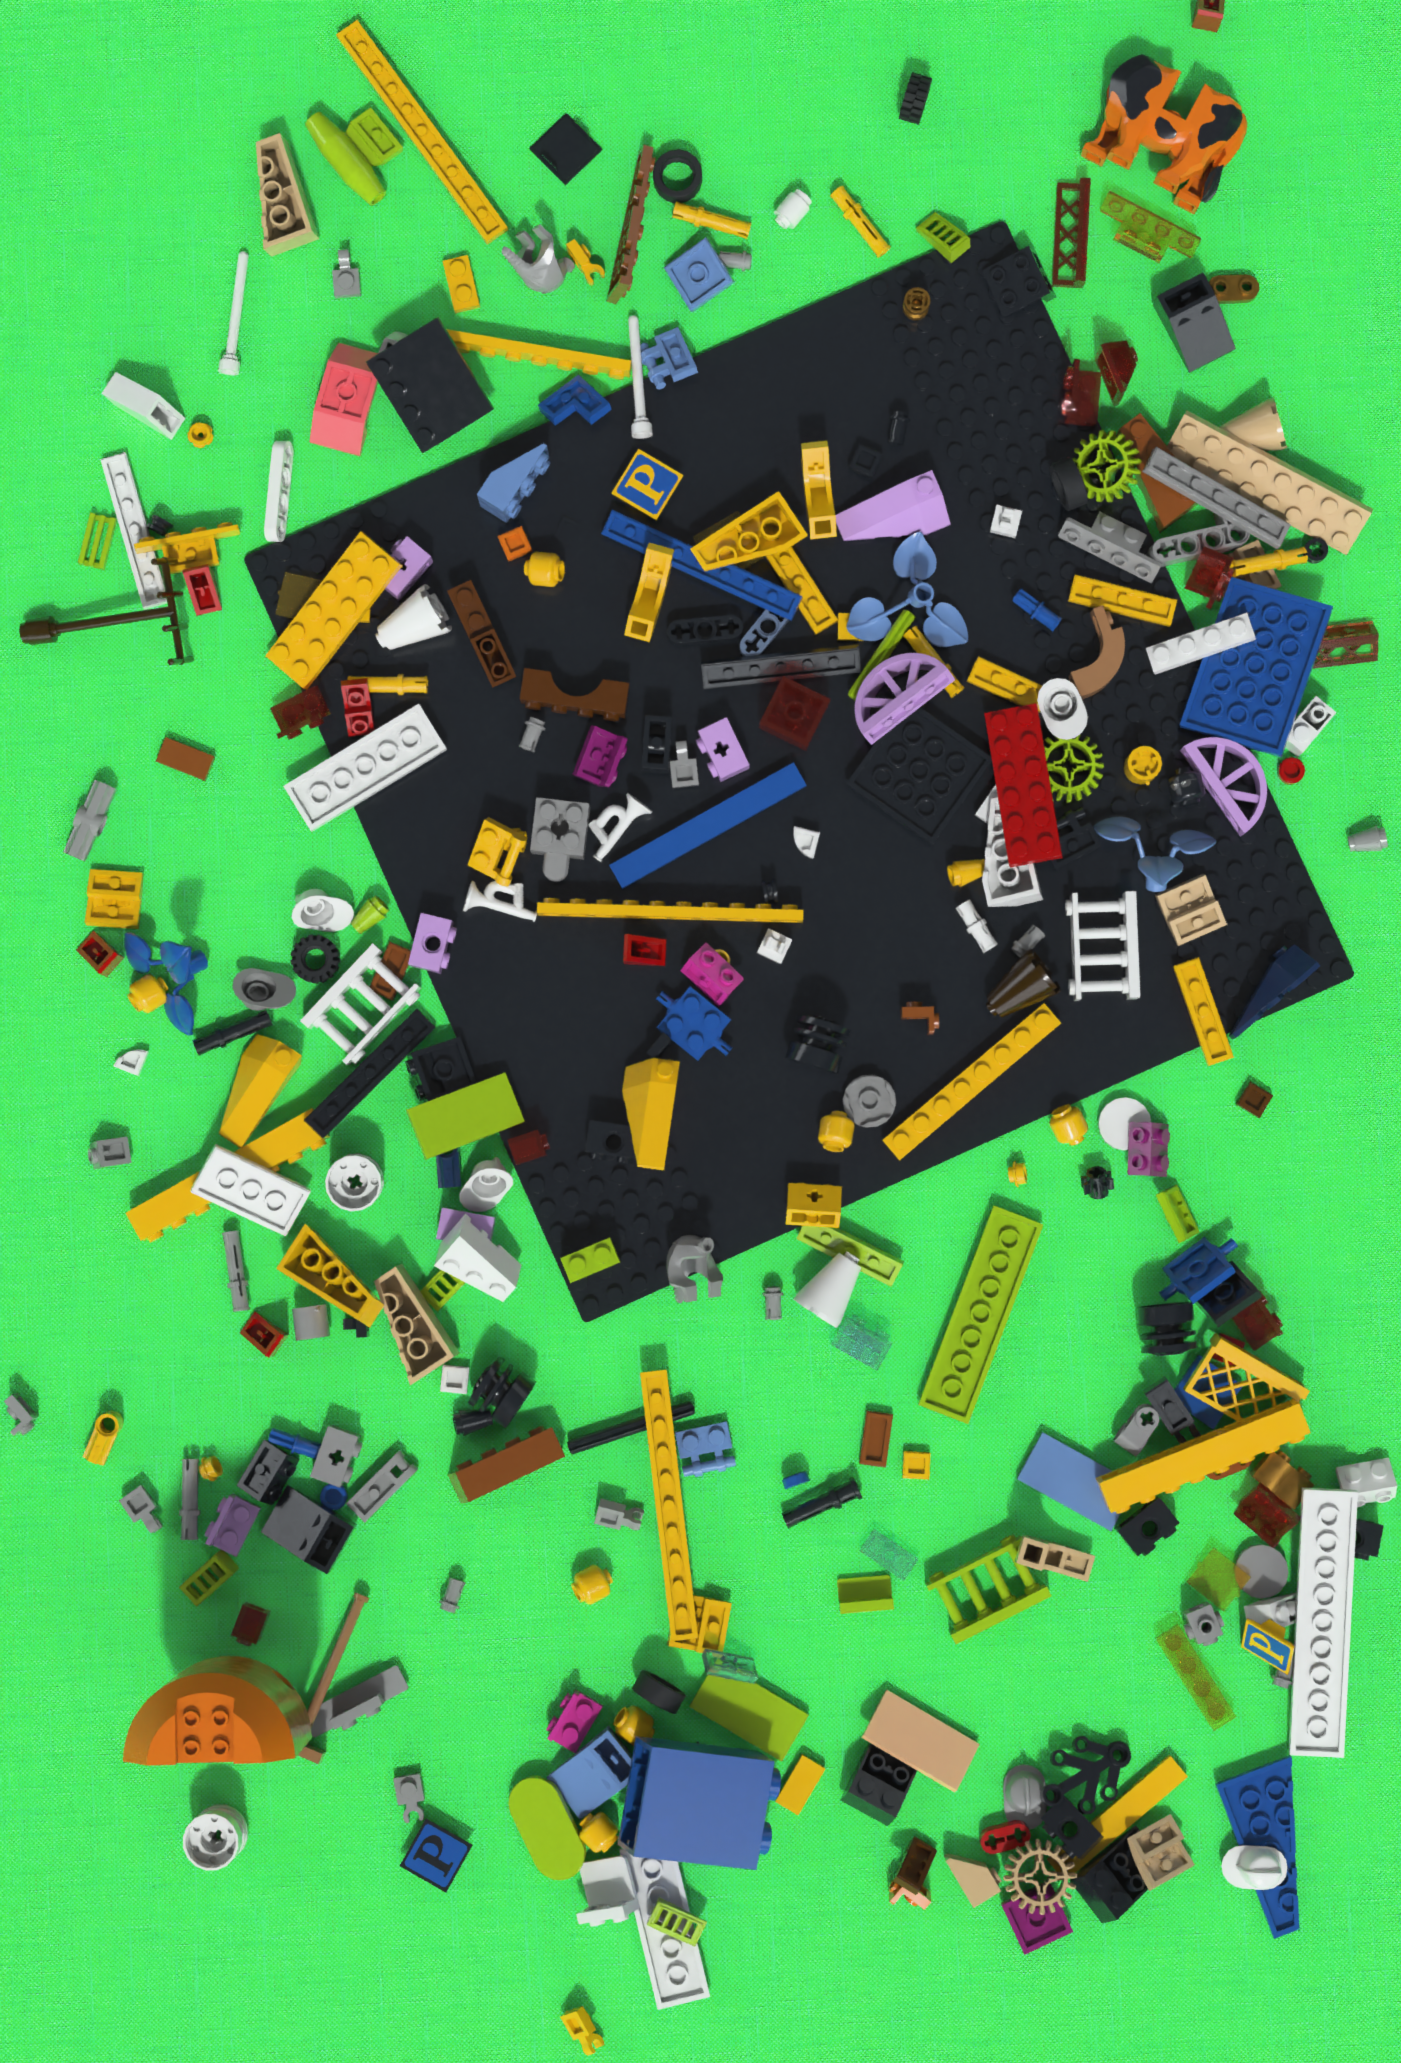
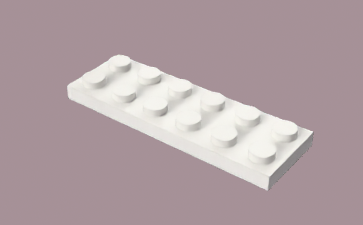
M417 704L283 787L308 828L313 832L447 749L423 709Z
M620 1848V1855H624L628 1859L640 1906L634 1913L657 2009L660 2010L710 1997L698 1942L694 1947L647 1925V1920L659 1897L690 1912L679 1863L677 1861L633 1857L623 1848ZM663 1909L658 1921L663 1922L668 1911ZM672 1915L668 1926H673L678 1915ZM682 1919L677 1929L678 1931L682 1932L687 1919ZM693 1922L686 1934L690 1937L695 1930Z

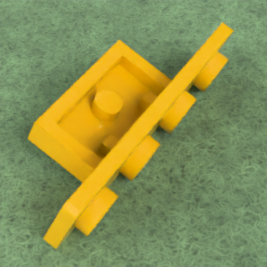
M232 522L218 524L217 528L207 530L206 527H198L192 529L189 534L181 535L180 532H172L166 534L165 538L155 540L154 537L141 538L139 543L134 544L136 554L163 550L164 557L177 558V564L169 565L170 573L175 574L182 572L184 569L209 564L210 567L220 565L215 539L240 535L238 525H233Z

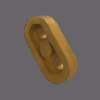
M1218 275L1209 281L1219 304L1249 303L1255 299L1259 292V283L1251 275ZM1248 284L1251 290H1243L1242 285ZM1216 285H1222L1225 290L1219 292L1216 289Z

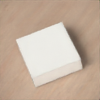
M443 1365L440 1392L467 1394L470 1367Z

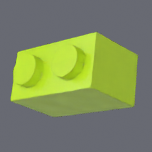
M611 1238L560 1258L570 1283L621 1262Z

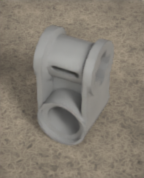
M1150 1404L1139 1405L1127 1422L1119 1429L1113 1441L1136 1457L1158 1426V1412ZM1150 1411L1152 1420L1150 1422L1146 1420L1142 1423L1143 1419L1140 1415L1142 1413L1148 1414Z

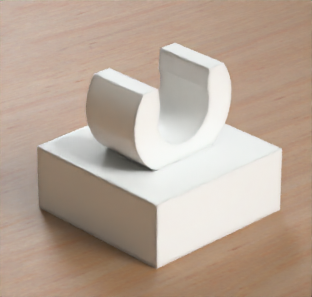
M996 505L990 532L1015 538L1022 511Z
M768 928L757 953L781 964L792 939Z

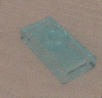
M876 1529L872 1530L859 1550L902 1581H905L918 1561L916 1556Z
M705 1649L702 1654L707 1675L753 1684L758 1679L754 1658L711 1649Z

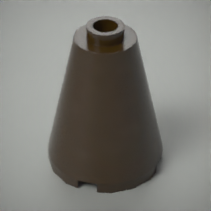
M1029 948L986 996L988 1002L985 1004L994 1016L999 1014L1001 1017H1005L1061 992L1062 989L1057 981L1053 982L1051 980L1052 973L1042 959Z

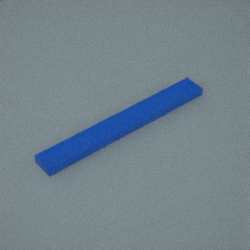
M614 510L611 511L601 533L603 536L643 554H646L648 543L674 549L671 563L673 568L790 621L793 620L803 598L790 590L735 565H728L704 572L690 550L693 546Z
M793 762L609 866L623 889L805 788L807 785Z

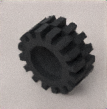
M912 72L899 119L919 125L930 91L931 77Z
M308 935V937L301 938L300 942L294 945V951H291V965H293L294 972L300 978L307 982L318 984L319 982L324 983L327 979L335 976L333 974L339 969L340 953L332 941L321 935ZM313 949L322 950L326 957L324 965L319 969L309 968L305 961L307 953Z

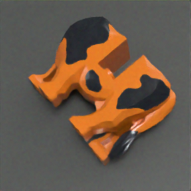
M1143 54L1132 57L1120 65L1112 74L1110 85L1107 88L1105 120L1100 134L1094 141L1085 143L1081 156L1099 166H1103L1107 158L1111 162L1129 170L1134 158L1137 156L1140 144L1151 152L1167 155L1172 162L1171 166L1158 171L1153 183L1176 194L1179 185L1189 179L1188 183L1178 191L1173 203L1195 214L1201 201L1206 203L1216 194L1223 168L1239 150L1247 133L1248 123L1246 116L1242 113L1241 106L1230 96L1217 92L1205 84L1186 120L1182 119L1181 115L1176 111L1164 109L1176 87L1181 71L1163 66L1156 60Z

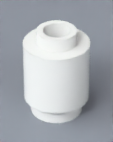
M799 189L790 192L774 211L776 215L775 221L784 229L788 227L794 229L810 210L811 199Z

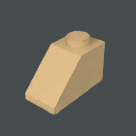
M949 1853L944 1855L946 1863L973 1908L1001 1892L998 1883L1002 1882L994 1867L989 1869L984 1862Z

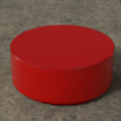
M1294 757L1284 759L1277 768L1279 779L1288 785L1298 783L1305 774L1304 764Z

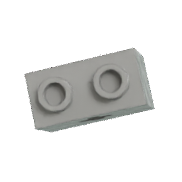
M329 1425L310 1477L337 1487H342L344 1482L349 1483L354 1468L350 1467L353 1457L358 1458L363 1445L362 1442H359L361 1435ZM341 1450V1456L344 1457V1460L334 1463L335 1457L332 1456V1453Z

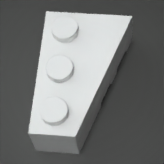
M465 1213L440 1243L434 1266L504 1302L517 1286L522 1265L501 1245H494L487 1238L488 1234L483 1229L479 1231L470 1223L471 1218Z

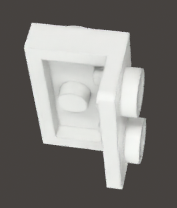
M1389 1458L1336 1467L1340 1488L1357 1490V1507L1375 1501L1385 1503L1396 1497L1397 1483Z

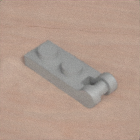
M400 1450L346 1503L364 1523L418 1470L414 1464L410 1465L406 1461L405 1455ZM395 1466L403 1472L399 1478L391 1472Z

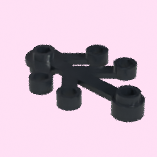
M1085 1736L1076 1737L1072 1742L1074 1751L1077 1753L1089 1751L1103 1756L1096 1762L1068 1755L1061 1749L1053 1751L1050 1755V1761L1054 1766L1066 1765L1081 1771L1058 1785L1049 1784L1044 1786L1040 1792L1041 1801L1049 1807L1057 1806L1063 1801L1065 1793L1087 1781L1083 1799L1079 1800L1077 1807L1081 1814L1093 1813L1096 1808L1094 1800L1100 1773L1108 1767L1106 1785L1101 1787L1100 1796L1105 1801L1114 1800L1118 1795L1116 1787L1120 1769L1127 1766L1131 1760L1129 1747L1121 1741H1114L1106 1746L1089 1741ZM1078 1740L1084 1741L1085 1748L1083 1750L1078 1748ZM1115 1750H1118L1121 1754L1119 1760L1113 1757ZM1057 1753H1060L1063 1757L1061 1763L1055 1760ZM1107 1787L1113 1792L1110 1798L1105 1795ZM1049 1790L1054 1793L1052 1801L1048 1800L1046 1796ZM1084 1801L1090 1803L1089 1811L1083 1809Z

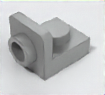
M128 1137L99 1140L91 1143L88 1149V1160L90 1164H93L94 1170L132 1163Z
M19 1393L12 1394L4 1401L8 1406L6 1410L15 1420L19 1419L21 1421L10 1431L13 1436L20 1433L24 1436L36 1426L33 1421L39 1416Z

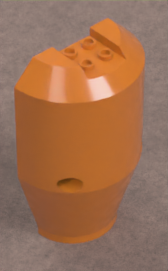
M240 1656L214 1657L197 1662L186 1668L156 1691L142 1705L129 1727L124 1745L123 1762L149 1766L211 1762L250 1764L293 1759L297 1757L312 1738L310 1720L306 1707L296 1689L275 1669L260 1661Z

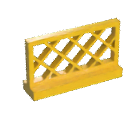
M1214 1333L1209 1341L1211 1345L1183 1388L1189 1394L1236 1421L1244 1419L1240 1416L1238 1406L1252 1403L1254 1413L1256 1414L1259 1413L1257 1401L1270 1398L1272 1407L1276 1406L1275 1397L1286 1394L1299 1403L1301 1398L1305 1400L1310 1392L1301 1382L1217 1333ZM1214 1353L1223 1357L1225 1367L1210 1370L1209 1361ZM1228 1361L1232 1362L1234 1365L1229 1366ZM1239 1368L1244 1369L1247 1380L1233 1383L1230 1371ZM1226 1372L1229 1385L1214 1388L1212 1375ZM1250 1374L1256 1376V1378L1251 1379ZM1208 1377L1210 1390L1198 1392L1193 1389L1198 1379ZM1261 1381L1266 1382L1269 1393L1255 1396L1252 1384ZM1248 1385L1251 1398L1237 1401L1234 1389ZM1272 1386L1278 1389V1391L1273 1392ZM1230 1390L1233 1402L1225 1405L1219 1404L1216 1393Z

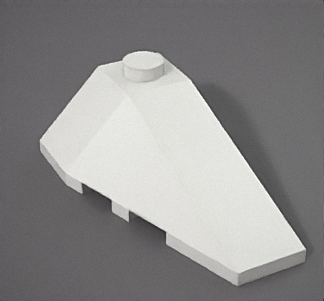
M998 797L992 798L982 877L988 907L1020 906L1041 901L1043 897L1035 863L1011 868L1009 866Z

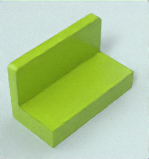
M889 1575L841 1578L837 1580L840 1614L894 1610Z

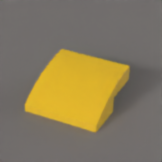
M90 869L87 886L86 926L139 929L143 873Z
M693 1595L698 1638L671 1641V1633L669 1631L667 1645L695 1650L699 1653L722 1656L732 1603Z

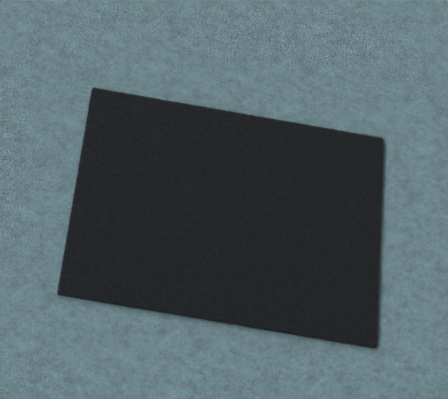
M1004 221L968 235L971 247L952 263L939 251H932L693 357L698 373L673 382L671 375L665 376L666 386L663 389H657L655 384L651 383L649 377L643 379L646 418L652 423L653 435L649 438L636 439L632 437L631 425L633 420L636 419L632 384L604 397L610 403L612 410L592 425L577 411L573 412L556 426L551 421L546 422L291 535L282 542H276L255 551L244 558L247 569L279 638L360 531L368 535L390 555L392 554L390 552L391 548L398 540L401 539L403 541L406 537H409L432 557L433 563L400 601L384 589L371 606L370 623L359 622L307 690L301 686L300 688L332 757L366 736H348L341 681L347 680L348 676L397 677L398 674H404V677H428V693H404V695H398V693H370L375 730L419 704L447 750L354 806V809L413 941L421 913L452 920L454 922L453 927L457 928L454 942L448 944L446 952L450 953L447 969L442 968L441 974L427 971L455 1036H461L476 1082L484 1081L502 1073L507 1075L525 1122L503 1130L499 1134L584 1322L592 1321L669 1286L666 1266L667 1254L672 1243L684 1235L711 1238L714 1242L711 1255L715 1263L718 1264L800 1227L801 1225H786L788 1183L842 1186V1208L1047 1116L1063 1105H1071L1200 1047L1173 969L1174 965L1199 957L1226 1034H1229L1270 963L1275 960L1273 954L1284 945L1289 948L1295 944L1317 961L1320 967L1295 989L1286 992L1281 1001L1263 1012L1264 1015L1258 1020L1354 976V971L1268 786L1266 803L1260 818L1241 837L1205 786V796L1200 799V804L1180 808L1179 804H1175L1171 800L1168 780L1175 775V770L1190 767L1191 771H1194L1180 750L1183 746L1195 740L1211 737L1180 727V722L1202 659L1155 675L1146 648L1193 632L1195 629L1166 566L1160 567L1153 582L1149 583L1058 537L1067 517L1092 528L1099 512H1102L1147 535L1139 550L1140 553L1146 555L1147 550L1154 544V540L1131 492L1126 493L1122 490L1123 498L1117 499L1114 495L1113 502H1107L1105 497L1102 502H1097L1095 495L1092 499L1088 498L1087 504L1070 511L1063 507L1057 496L1050 475V464L1066 457L1078 459L1079 454H1076L1074 450L1075 448L1083 450L1084 447L1080 443L1081 440L1084 439L1090 443L1089 434L1093 433L1098 438V433L1102 428L1042 299L1008 317L1002 316L983 274V270L1019 251ZM919 287L926 290L930 296L929 310L924 318L911 320L903 312L904 298L910 289ZM894 411L908 413V418L911 420L910 423H907L904 446H894L887 443L892 423L890 416H893ZM828 442L830 480L835 515L900 483L932 470L942 492L951 525L928 535H923L936 556L937 565L935 572L929 578L921 581L931 585L934 590V597L931 600L933 603L931 611L941 602L951 604L959 611L967 627L968 642L949 647H938L930 643L944 663L952 667L951 672L965 688L959 694H955L953 698L943 689L922 705L921 708L989 756H991L984 713L1019 707V705L967 682L978 656L1042 686L1049 680L1056 678L1069 681L1068 676L1071 672L1087 667L1098 659L1100 641L1090 615L1094 608L1068 602L1074 575L1177 600L1170 627L1110 612L1114 623L1111 629L1122 627L1124 632V656L1112 680L1098 693L1082 699L1087 711L1088 720L1079 738V741L1082 742L1088 736L1090 738L1086 744L1088 747L1092 744H1097L1093 754L1102 753V757L1096 760V763H1103L1104 768L1096 771L1103 774V777L1101 779H1094L1098 783L1096 789L1088 786L1091 790L1089 796H1086L1081 791L1082 799L1080 801L1075 799L1074 794H1072L1070 803L1066 802L1064 794H1062L1060 801L1055 800L1056 792L1053 791L1052 795L1056 819L1064 816L1063 813L1070 809L1074 811L1082 807L1086 816L1078 820L1081 827L1088 823L1094 826L1096 823L1111 817H1127L1137 821L1141 825V829L1136 833L1140 836L1145 856H1169L1172 847L1175 846L1170 843V837L1181 830L1199 831L1216 839L1214 846L1201 853L1185 854L1181 850L1177 851L1174 858L1183 863V870L1167 883L1166 889L1198 875L1205 874L1227 925L1178 946L1155 897V894L1159 892L1149 891L1145 887L1146 876L1138 869V860L1141 858L1136 841L1132 837L1126 841L1116 842L1107 840L1097 834L1102 847L1055 871L1049 861L1035 863L1043 897L1041 901L1020 906L988 907L982 877L962 887L958 885L952 886L947 873L949 865H952L954 861L985 859L988 824L976 817L975 814L996 785L992 762L933 845H930L846 786L848 780L875 744L871 745L861 733L855 718V700L848 696V692L884 638L877 641H838V622L815 635L800 610L797 609L793 620L787 622L761 655L858 644L861 672L704 689L701 661L743 657L740 652V642L765 609L671 567L664 599L650 642L624 635L628 615L639 585L645 554L601 534L611 511L614 510L686 544L695 546L779 491L808 535L793 545L792 548L838 619V613H850L852 607L863 598L871 597L879 600L884 606V612L908 599L909 591L916 585L910 581V577L902 578L896 574L893 567V557L900 544L911 535L843 541L836 525L837 537L810 539L803 487L801 443ZM543 443L547 445L550 465L543 475L539 474L534 481L536 486L529 497L524 496L520 502V505H522L521 510L514 519L510 518L505 523L480 507L477 493L491 472ZM859 443L883 453L873 479L848 469ZM1099 448L1092 453L1088 464L1096 460ZM638 449L683 475V478L657 520L611 494ZM1106 462L1105 465L1098 467V469L1106 471V468L1116 464ZM1118 470L1116 472L1115 482L1112 483L1113 485L1117 483L1121 478V470ZM1088 473L1091 481L1096 486L1104 488L1103 482L1100 481L1097 473ZM996 505L1022 511L1015 538L990 532ZM562 515H566L571 520L584 525L577 543L573 546L554 538ZM565 521L559 535L573 542L579 527ZM522 526L532 552L508 562L498 536ZM534 552L556 553L564 561V578L555 587L532 585L528 576L524 574V564ZM765 556L732 564L785 588ZM405 563L400 568L403 571L406 570ZM469 580L472 581L516 674V677L493 688L447 593V590ZM424 584L428 585L430 588L426 591L429 595L436 594L449 617V620L445 621L446 626L451 625L452 630L446 634L392 650L387 647L383 648L375 635L378 633L377 627L418 588ZM1020 589L1026 591L1040 603L1044 601V606L1063 618L1053 632L1035 618L1031 619L1030 614L1012 601ZM908 604L886 616L893 626L904 609L910 611L915 618L908 630H912V627L917 626L925 637L923 623L930 617L926 613V606L916 608ZM770 612V614L775 615L780 622L784 620L779 618V615ZM735 615L743 623L742 635L734 641L677 646L672 644L667 637V628L675 620ZM764 620L760 628L764 633L769 634L776 629V625L772 620ZM732 621L728 622L727 627L721 628L720 622H715L717 626L716 636H721L720 630H728L729 634H734L735 629H739L738 626H734ZM703 623L698 627L697 632L701 637H709L713 629L709 624ZM694 624L689 625L690 630L682 631L681 626H677L676 630L671 632V634L676 635L677 639H682V634L690 633V639H694ZM757 631L753 632V634L757 635V638L753 641V643H745L747 645L746 651L748 653H750V651L752 650L755 652L758 651L756 645L760 639H762L764 643L767 641L766 639L761 638L758 635ZM902 637L889 658L905 653H916V651ZM524 668L551 672L552 679L558 689L570 696L590 694L600 685L603 679L629 683L630 690L626 717L619 718V721H609L603 719L604 715L593 714V717L589 718L578 716L577 711L567 710L566 714L552 712L549 707L541 706V710L525 708V704L520 702ZM919 670L917 681L929 671ZM909 671L892 678L902 692L906 690ZM885 684L875 698L895 699L896 696L888 685ZM871 707L869 718L882 708ZM1040 711L1039 717L1044 746L1047 747L1045 744L1047 737L1051 738L1054 742L1055 740L1054 735L1047 728ZM645 715L672 717L670 761L677 760L676 742L686 741L688 759L696 758L699 786L672 788L670 761L669 774L642 772ZM530 717L545 722L544 728H546L545 731L541 732L535 752L518 747L527 727L525 722L529 721ZM727 717L749 763V769L720 782L718 776L713 778L707 766V763L711 761L707 753H701L696 739L699 738V730ZM591 726H597L617 736L628 738L626 742L627 751L619 761L617 777L610 787H599L572 775ZM719 745L715 754L720 753L724 757L728 748H722ZM1141 746L1152 747L1158 751L1162 760L1160 772L1150 781L1149 785L1131 782L1124 772L1125 760L1133 749ZM1063 747L1053 750L1048 756L1047 763L1061 760ZM1071 747L1076 759L1088 762L1081 751ZM1216 748L1198 749L1213 769ZM1224 751L1219 780L1221 781L1239 769L1244 763L1232 753ZM1066 759L1064 765L1060 766L1066 768L1069 775L1071 769L1076 767L1070 766L1068 759ZM794 762L807 785L805 788L629 886L621 888L609 866L610 864ZM1089 770L1075 773L1072 787L1082 784L1086 780ZM1049 771L1052 780L1064 786L1062 777L1058 773H1051ZM1250 771L1225 787L1229 790L1256 794L1255 782ZM627 793L637 798L653 811L651 814H643L636 817L612 849L604 856L602 862L593 857L600 848L601 843L588 826L584 860L570 858L568 874L561 881L554 882L546 878L543 873L544 855L532 854L530 851L536 797L589 803V823L597 819L608 806L620 805L627 810ZM1233 799L1248 820L1253 812L1255 803ZM612 816L603 827L607 835L617 825L619 821L618 816ZM490 817L509 828H520L521 831H526L527 833L526 848L524 852H519L511 873V884H523L524 908L530 911L537 912V902L543 903L544 898H557L559 903H570V899H585L586 904H596V900H612V905H623L624 900L639 901V905H649L650 901H664L665 906H676V902H691L692 907H702V903L711 902L718 903V907L729 908L730 903L745 904V908H755L756 904H765L761 881L770 882L771 879H775L778 902L770 900L768 904L771 905V909H782V905H798V910H803V923L538 916V914L535 922L530 919L520 918L483 906L472 907L465 912L463 907L471 882L474 881L478 890L484 894L486 886L490 882L495 881V879L468 866V862L484 819ZM1069 825L1058 830L1059 837L1072 832ZM794 826L820 832L813 859L805 856L797 848L793 836ZM503 850L497 868L502 870L508 851ZM501 891L494 893V897L497 900L513 904L514 895ZM1125 891H1136L1140 998L1126 1000V993H1122V991L1081 992L1082 999L1073 1001V995L1068 993V980L1072 979L1070 916H1066L1065 900H1069V896L1072 893H1078V902L1118 901L1119 898H1122V894ZM969 899L980 917L986 920L987 923L985 925L998 943V945L985 953L982 952L973 935L967 932L966 929L968 927L955 909ZM1119 912L1078 913L1079 929L1114 928L1123 925V914H1119ZM1035 925L1044 933L1045 937L1039 941L1032 951L1036 952L1052 973L1051 980L1053 982L1057 981L1062 991L1005 1017H1001L999 1014L994 1016L985 1004L988 1002L986 996L1020 958L1011 949L1014 946L1013 942L1019 941L1031 926ZM768 928L792 939L781 964L757 953ZM624 934L666 939L665 966L624 964ZM437 937L430 938L426 944L427 949L430 951L437 950L441 944L440 939ZM1120 938L1079 939L1080 955L1120 954L1121 951H1124V940L1120 941ZM705 943H708L714 950H724L730 957V965L744 978L719 1007L680 971L689 958ZM1120 964L1080 966L1081 981L1121 980V978L1125 977V967H1121ZM691 986L732 1019L723 1030L721 1039L733 1048L731 1051L727 1050L729 1053L725 1056L713 1046L697 1061L672 1040V1044L659 1058L680 1062L664 1170L637 1167L636 1159H633L632 1164L616 1162L617 1157L607 1155L606 1160L590 1158L591 1153L585 1152L589 1120L629 1125L625 1101L622 1095L625 1069L627 1066L651 1059L647 1051L663 1033L657 1026L665 1018L668 1009L656 998L658 996L663 998L660 993L664 991L675 1001L682 997ZM906 1002H922V1007L934 1006V1013H939V1029H934L933 1035H927V1019H901V1007H906ZM1045 1003L1061 1024L907 1155L898 1160L882 1140ZM798 1014L805 1016L817 1015L828 1018L851 1030L849 1037L838 1035L836 1039L847 1043L846 1048L833 1047V1052L843 1057L838 1074L824 1072L785 1059L790 1041L802 1042L804 1038L793 1032L794 1027L807 1028V1026L796 1022ZM863 1075H875L886 1080L894 1090L896 1098L894 1112L887 1122L878 1127L870 1128L854 1123L852 1144L848 1148H844L843 1152H832L824 1149L823 1144L818 1140L820 1121L825 1115H830L832 1111L845 1112L843 1097L849 1084ZM617 1135L609 1136L606 1141L608 1149L617 1150L620 1148L621 1138ZM611 1238L621 1262L570 1283L560 1258ZM691 1272L688 1275V1277L696 1274L697 1272Z

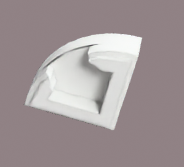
M794 826L793 836L797 848L805 856L813 859L820 832Z
M145 1050L129 1051L116 1060L114 1067L140 1076L149 1052Z

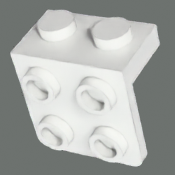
M620 1855L583 1863L580 1874L588 1907L576 1914L578 1924L589 1923L590 1927L604 1924L605 1920L612 1919L613 1923L622 1922L629 1919L628 1915L640 1908L626 1856Z

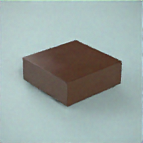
M1249 1082L1236 1105L1253 1116L1260 1118L1273 1095L1254 1083Z

